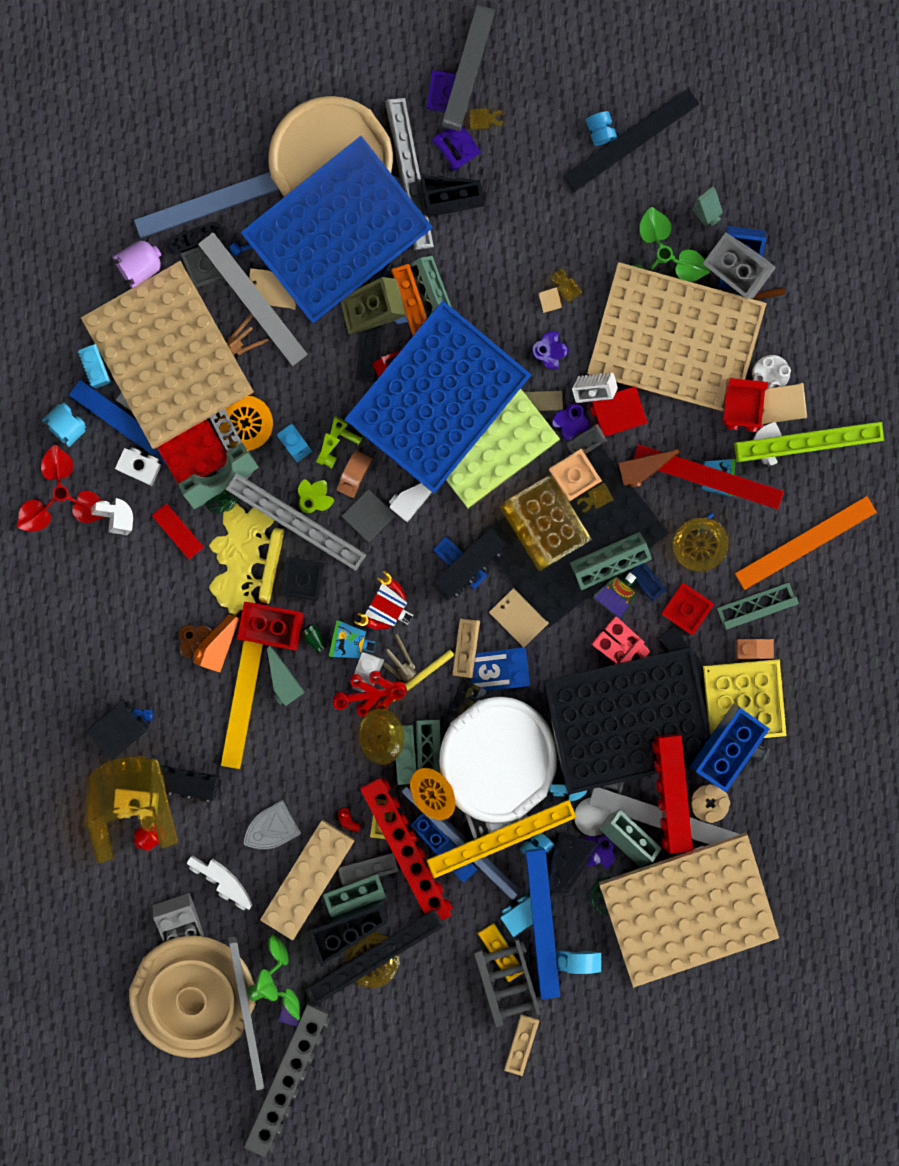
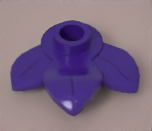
M556 331L545 333L541 341L536 342L532 347L533 356L541 360L544 366L549 369H558V359L565 357L569 353L568 347L562 342H558L559 333ZM540 347L544 348V354L539 351Z
M572 403L567 406L566 410L557 412L552 420L553 427H561L562 435L566 441L574 438L578 431L584 433L590 427L589 420L584 416L583 407L577 403ZM573 409L577 411V415L575 417L571 414V411Z
M605 834L599 837H585V839L599 844L603 840L609 842V846L606 848L601 845L592 856L591 861L586 865L595 866L601 862L608 869L614 862L612 850L615 843Z

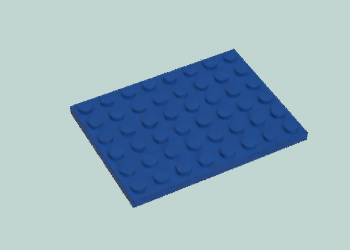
M359 136L241 233L310 321L314 323L433 227L365 139Z
M442 301L344 420L435 494L530 378L531 374L446 302Z

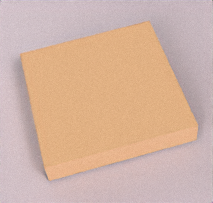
M582 449L549 468L550 473L569 502L602 481Z

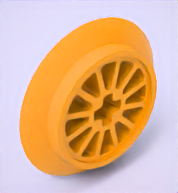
M246 396L225 408L229 418L234 415L238 419V421L231 420V422L238 424L234 426L235 429L239 428L237 431L238 435L243 431L242 439L240 440L248 451L259 448L268 440L273 429V418L268 406L263 401L253 396ZM247 407L246 414L244 416L241 408ZM249 408H252L254 411L248 416ZM239 409L241 417H238L234 412ZM258 412L260 416L252 419L255 413ZM219 414L218 421L221 419H226V416L224 415L223 417H221ZM247 418L251 425L250 427L246 426L244 429L240 422L241 420L245 421ZM262 419L261 425L253 423L257 420ZM226 422L220 424V432H229V424ZM253 426L261 427L260 432H257ZM250 430H253L255 433H257V435L254 438H252ZM246 431L249 434V440H244ZM233 434L227 437H223L224 440H226L227 438L229 439V446L232 448L236 447V445L238 444V441H233L231 437L235 436Z
M418 769L412 775L410 781V791L415 804L425 815L432 819L445 820L449 818L454 812L456 803L452 785L443 775L433 769Z

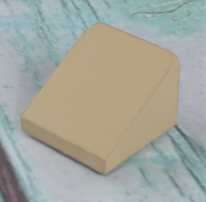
M557 288L538 293L543 313L562 308Z

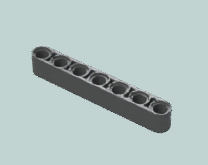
M478 4L476 6L442 127L459 132L462 129L496 9Z

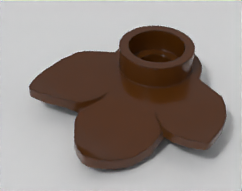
M192 625L183 626L179 631L181 654L189 659L195 650L198 649L199 644L213 630L204 625L197 627ZM189 631L192 632V636L186 638L185 634Z

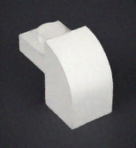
M773 422L758 430L752 440L782 435L776 422ZM775 457L761 459L764 465L767 464L768 467L778 463Z
M116 498L111 505L107 501H99L93 505L92 515L110 518L108 532L128 535L132 531L133 513L126 502Z

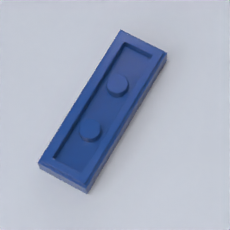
M447 537L433 549L449 566L464 554ZM482 570L476 574L478 578L470 585L474 589L488 576Z

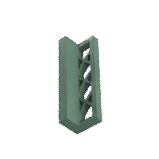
M433 256L421 257L411 262L409 265L427 319L442 301L451 307ZM416 265L419 270L418 277L415 276L412 269ZM421 284L426 288L425 295L421 293ZM428 302L432 304V312H429L427 309Z
M638 532L572 561L570 566L581 590L652 560L643 536ZM644 550V556L639 558L635 557L638 552ZM620 560H627L624 565H617ZM609 567L607 572L599 573L602 568ZM592 575L590 580L582 582V577Z
M786 583L721 606L717 610L724 630L795 606L799 602L797 597H794L790 583ZM787 588L790 599L782 601L776 598L779 590ZM766 595L773 598L769 606L763 607L758 604L761 596ZM744 602L754 604L752 611L748 614L740 611ZM728 608L735 610L734 618L726 621L722 610Z
M440 720L416 721L417 770L421 769L428 762L430 769L440 773ZM423 724L428 726L427 737L421 733V725ZM426 742L428 743L427 757L422 753V747Z

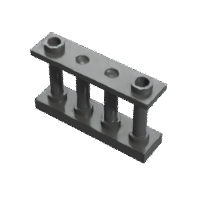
M519 937L515 938V946L488 954L487 952L483 953L482 948L474 950L496 1027L503 1026V1020L507 1016L535 1009L536 1014L541 1015L540 1009L543 1008L541 998H536L523 954L527 952L524 941L520 942ZM519 953L522 964L495 972L488 971L487 964L490 963L489 961ZM524 971L527 983L499 991L498 989L494 990L492 983L496 979ZM530 990L533 1001L507 1009H499L497 1001H500V998Z

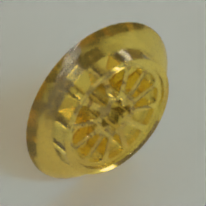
M695 518L684 523L676 532L673 540V551L678 562L689 570L699 572L718 566L725 558L729 547L728 536L724 528L716 521L708 518ZM697 529L698 536H695L692 531ZM700 529H704L702 535H700ZM691 534L694 539L688 538L687 535ZM712 536H716V539L709 540ZM702 540H704L703 543L705 546H699V548H697L698 545L696 542H701ZM707 549H711V550H714V551H713V553L711 554ZM703 552H706L709 556L704 558ZM698 553H701V559H697Z
M374 709L363 718L359 729V741L365 756L372 762L381 765L391 763L399 756L404 743L403 728L398 718L389 710Z
M377 932L364 937L357 944L347 949L345 964L359 956L356 953L358 949L362 953L366 952L362 946L367 945V950H369L370 944L376 946L388 937ZM399 955L389 960L387 964L381 965L386 968L384 972L379 967L376 968L380 975L375 976L373 970L371 971L372 977H368L366 974L355 981V983L365 988L384 986L393 979L398 970Z

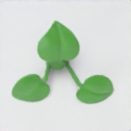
M649 208L641 220L640 235L646 243L656 241L660 248L656 253L657 260L650 266L648 271H652L659 262L667 263L671 259L677 263L675 272L681 280L694 282L709 274L710 269L703 264L705 259L696 251L684 250L680 253L679 260H677L673 256L672 249L661 244L659 240H665L671 233V223L665 215L658 212L655 208ZM632 265L634 267L645 269L641 265Z
M269 934V949L272 956L277 960V964L269 972L265 969L261 970L257 983L247 988V994L253 1002L263 997L271 1001H276L278 996L283 997V1004L287 1011L300 1021L301 1008L295 993L288 988L284 992H277V988L272 980L271 974L281 964L287 965L289 958L287 949L281 940L275 935Z

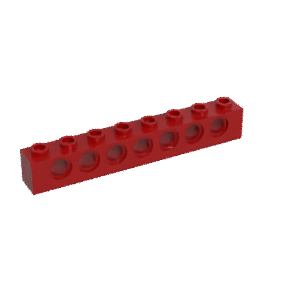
M380 776L361 786L360 790L424 914L426 915L436 909L442 920L450 917V910L453 908L448 899L444 900L441 894L444 890L440 882L436 883L433 879L430 868L424 861L426 855L423 849H418L415 842L418 840L413 830L409 832L406 826L409 822L405 814L399 813L397 808L400 805L395 796L391 797L389 793L391 787L386 779L382 780ZM384 794L387 800L383 804L377 803L375 800L376 796ZM386 812H394L395 818L392 821L386 820L384 817ZM395 829H402L404 835L401 838L395 837L393 835ZM404 846H411L413 852L405 855L402 852ZM419 863L422 868L420 871L414 872L411 870V865ZM428 880L431 885L429 888L423 889L420 887V882ZM437 897L439 899L438 905L431 906L428 903L429 899Z

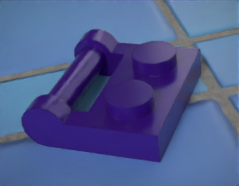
M463 125L460 132L447 129L431 140L446 157L453 172L481 154L480 149ZM444 139H449L460 155V160L457 161L444 143Z

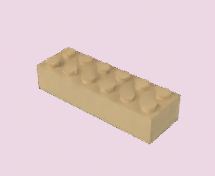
M322 819L260 920L291 940H294L355 839Z

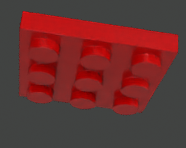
M208 419L157 447L178 484L193 474L206 477L225 466L227 461V452Z

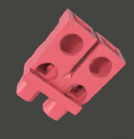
M616 616L611 619L603 630L618 642H615L604 631H601L591 643L593 647L615 664L632 660L631 658L635 653L643 658L650 652L644 645L645 642Z

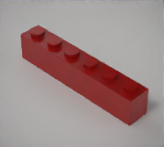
M682 735L654 736L655 741L652 742V748L657 758V761H654L655 771L658 772L659 779L656 780L657 791H660L658 807L662 811L660 826L664 830V837L662 838L663 849H666V852L670 854L693 851Z

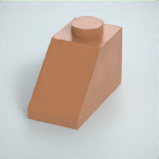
M774 639L735 640V659L774 658Z

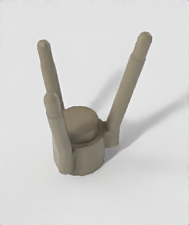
M395 634V638L408 665L406 662L402 665L389 649H386L387 654L399 668L396 671L385 662L382 665L393 673L399 681L402 679L406 683L417 674L414 670L416 667L412 663L399 635Z

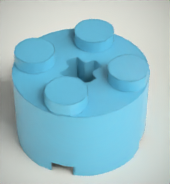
M63 402L61 405L57 404L42 419V422L44 424L47 423L50 426L49 430L70 447L86 432V426L78 416L75 418L72 416V410Z

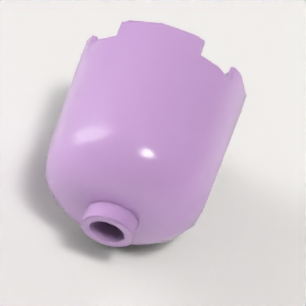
M138 241L112 255L114 260L117 259L119 261L116 266L124 279H129L132 282L129 284L132 289L156 274L161 264L159 259L161 256L160 251L156 246L152 247L146 241Z

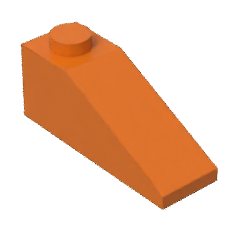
M228 614L199 644L198 649L194 652L193 663L221 672L239 618Z

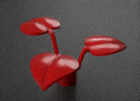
M53 445L46 452L41 464L43 476L48 480L55 478L57 480V487L53 490V498L45 507L38 500L26 501L19 511L17 527L21 530L32 532L47 527L51 521V515L46 510L55 501L64 502L67 499L76 503L73 507V515L78 521L92 523L104 518L103 516L91 514L93 505L96 502L102 501L98 495L91 491H82L79 493L77 500L68 495V489L65 486H61L60 478L69 477L74 466L71 457L57 445Z

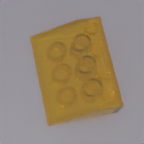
M552 474L499 505L539 571L592 540Z

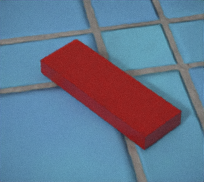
M167 503L152 515L189 560L204 548Z

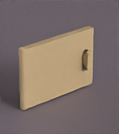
M250 268L249 279L270 306L296 310L297 303L272 271Z
M804 384L767 388L764 397L762 424L806 419Z
M514 588L489 611L523 648L549 624Z

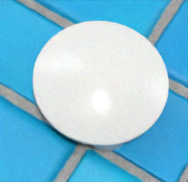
M768 355L758 360L754 365L752 379L753 381L768 382L767 388L781 387L788 383L791 370L783 358L776 355Z
M590 798L582 800L576 807L575 815L577 818L574 819L575 824L582 833L589 836H598L603 834L599 828L612 812L589 805Z

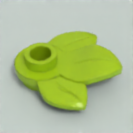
M304 479L298 487V493L301 497L299 508L304 513H312L315 510L324 511L334 503L332 497L326 496L327 482L325 480L317 481L311 485ZM310 500L312 502L311 507H306L305 501Z

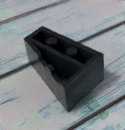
M420 173L428 217L484 206V196L480 180L457 177L453 179L440 175L436 177Z

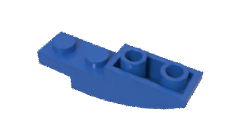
M424 813L410 825L437 855L457 847ZM472 863L453 870V872L464 883L478 869Z

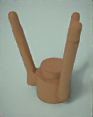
M252 313L227 338L226 343L233 355L237 353L240 356L242 353L269 341L266 338L241 348L243 346L241 339L252 330V327H249L238 337L237 335L253 318Z

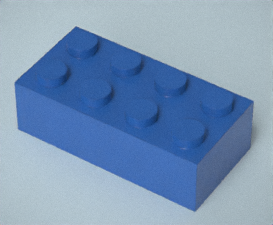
M732 704L690 765V768L724 792H727L770 728L737 705Z

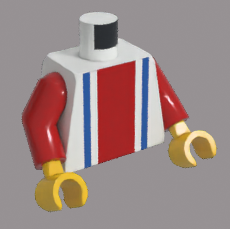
M383 571L386 575L385 579L377 578L382 585L366 614H357L362 617V620L360 622L355 621V624L374 630H381L395 626L398 620L407 625L410 623L413 615L404 610L407 605L406 594L401 585L391 578L387 572Z

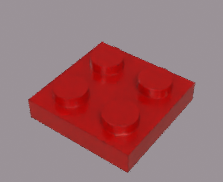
M682 582L661 612V615L693 636L714 606V603Z

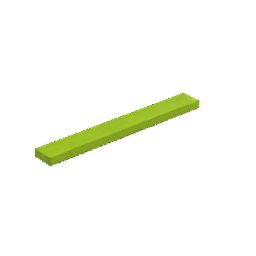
M874 422L736 442L734 447L736 462L884 441L882 422Z

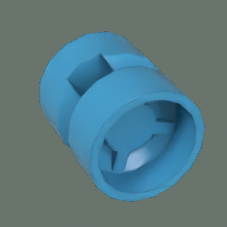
M608 111L594 114L586 119L589 131L593 132L591 139L594 146L611 142L617 138L615 128L610 126L612 119Z
M539 833L530 837L531 840L526 841L520 847V850L525 854V850L545 848L546 853H549L556 845L543 833Z

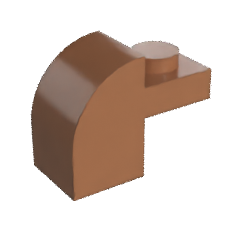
M355 450L340 478L337 491L354 498L373 458Z

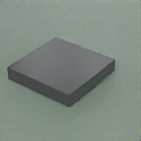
M200 246L180 253L187 273L196 289L224 279Z
M369 489L342 515L369 543L396 516Z

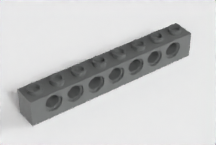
M311 1003L307 1004L245 1144V1149L263 1157H266L267 1152L272 1153L276 1144L273 1141L275 1134L280 1135L283 1124H281L283 1116L287 1118L291 1110V1106H288L290 1100H295L298 1094L297 1084L299 1081L303 1082L307 1073L304 1070L307 1063L311 1064L315 1053L312 1050L315 1045L319 1046L323 1037L320 1035L322 1028L326 1029L331 1019L327 1017L329 1011L314 1006ZM310 1022L315 1023L317 1030H308L307 1024ZM306 1040L309 1042L310 1047L302 1049L299 1046V1042ZM298 1058L301 1060L302 1065L295 1067L292 1065L291 1060ZM291 1076L294 1079V1083L288 1085L284 1082L283 1078ZM283 1094L286 1097V1101L278 1102L276 1095ZM276 1112L278 1118L271 1120L268 1117V1113ZM266 1129L270 1132V1136L264 1138L260 1135V1131Z

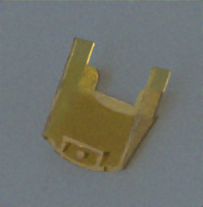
M144 756L121 757L101 765L88 777L84 827L89 829L97 864L115 858L106 823L109 821L138 815L144 830L157 831L161 849L178 843L158 760Z

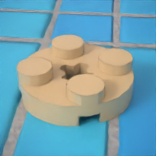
M714 784L702 785L692 795V811L697 818L704 822L713 823L725 817L729 810L730 800L728 794ZM714 798L715 806L713 808H706V799L711 800Z

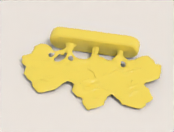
M237 503L225 508L223 511V525L226 527L228 534L221 537L217 536L209 545L210 549L217 554L216 558L219 563L227 566V571L216 576L209 585V589L216 596L220 606L227 607L229 613L234 614V616L243 610L244 601L255 603L251 592L257 586L260 587L259 601L269 604L284 536V529L274 528L271 538L268 539L265 531L273 524L274 520L254 507L248 513H245V510ZM260 533L262 538L256 537V534ZM267 543L269 544L267 558L262 559L259 556L258 547ZM260 563L265 565L262 579H255L252 576L251 569L253 564ZM246 582H252V583H253V584H249V587H250V588L245 589V590H242L241 587H242V585H243L244 583H246ZM249 592L248 596H244V593Z

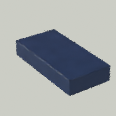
M645 563L633 567L629 571L637 577L636 584L652 602L667 590Z

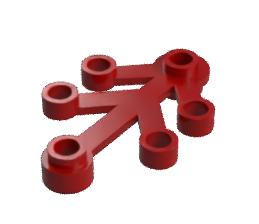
M372 671L369 674L370 682L384 687L383 689H378L362 681V677L359 674H354L350 677L351 686L358 687L366 692L349 695L338 692L333 696V706L335 709L343 710L347 708L348 702L366 700L365 703L357 705L356 711L358 716H366L368 710L374 704L378 713H384L393 700H400L405 697L407 686L402 682L392 683L382 678L379 671ZM386 696L384 700L377 701L380 697Z

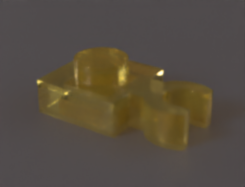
M489 108L471 109V130L490 129V124L492 123L495 126H502L503 121H497L495 117L502 115L503 112L497 110L493 114H489Z
M562 268L551 275V279L559 285L557 289L568 303L583 293L572 278L568 279L566 277V273Z
M605 483L587 492L589 498H580L577 503H587V508L582 510L585 513L590 510L593 504L598 509L614 499Z

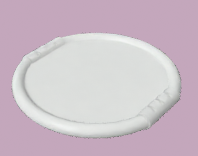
M492 697L478 700L450 723L440 749V774L446 778L454 789L455 805L467 815L489 823H503L520 819L542 801L550 790V785L553 783L557 769L555 739L545 719L528 704L508 697Z

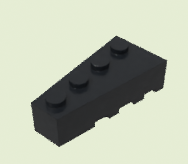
M381 900L334 918L331 917L309 925L308 934L320 966H324L328 961L336 958L343 951L387 924V915Z

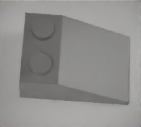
M726 232L703 262L707 268L746 299L755 297L776 268L764 257Z

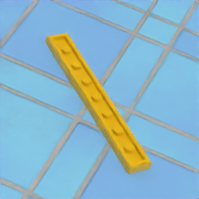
M248 641L243 643L221 766L236 769L241 767L263 644Z
M566 800L426 861L433 878H436L577 817L570 800Z

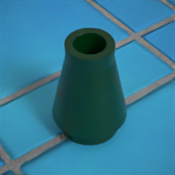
M313 623L300 632L303 635L302 638L317 653L327 647L318 627H315Z

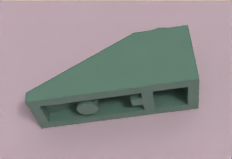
M714 187L701 195L692 208L705 227L709 224L711 226L717 224L721 220L720 216L723 213Z
M269 646L267 652L273 687L276 693L274 697L280 705L284 704L287 706L304 694L305 691L272 646Z

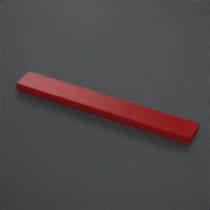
M638 444L634 459L663 452ZM677 456L658 470L777 510L785 492Z

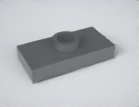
M597 424L566 443L572 454L579 449H582L584 454H587L605 443L607 439Z

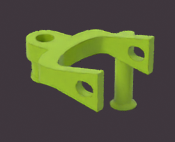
M335 416L330 435L325 434L322 450L316 462L322 466L325 464L332 469L337 457L329 453L339 443L340 440L337 437L341 435L358 444V446L363 437H359L346 430L345 428L349 423Z

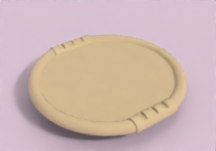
M336 96L314 98L296 106L278 124L269 147L270 177L285 197L359 136L365 139L391 173L393 164L391 139L371 109L366 108L362 104L351 99Z
M182 936L161 943L146 956H143L129 988V1001L133 1019L149 1042L160 1050L175 1056L200 1058L226 1049L242 1036L245 1026L231 950L228 946L203 936ZM240 958L247 992V988L254 985L248 967ZM247 994L250 1014H252L256 1003Z

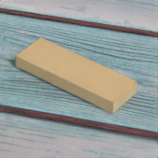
M460 618L453 676L473 678L480 621Z
M521 1014L504 1071L523 1076L539 1024L538 1019Z

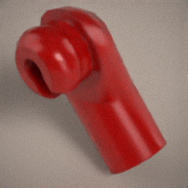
M342 808L339 810L338 818L341 826L358 833L361 824L352 821L349 809Z

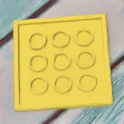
M780 659L703 666L706 712L711 735L732 704H735L770 728L764 738L786 736Z

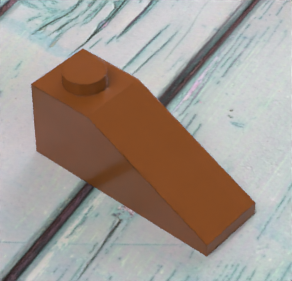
M679 450L620 462L619 466L623 484H630L631 488L641 486L642 481L650 478L679 454Z

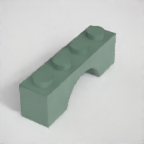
M243 442L226 453V464L216 475L200 477L193 474L178 484L182 494L194 510L224 491L235 473L245 477L259 468L254 457Z

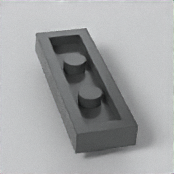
M393 853L338 867L343 887L377 874L378 877L399 872Z

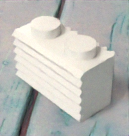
M612 372L611 374L604 373L603 375L600 373V375L596 374V376L594 374L592 376L586 375L585 377L582 375V377H577L572 390L576 403L613 399L617 390V384Z

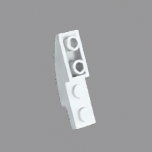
M194 856L190 857L187 864L190 865L189 869L197 874L200 872L205 874L206 879L214 884L216 882L220 883L216 889L220 897L225 900L232 899L236 902L235 905L242 910L252 907L253 904L246 890L227 868L214 859L209 864H206Z

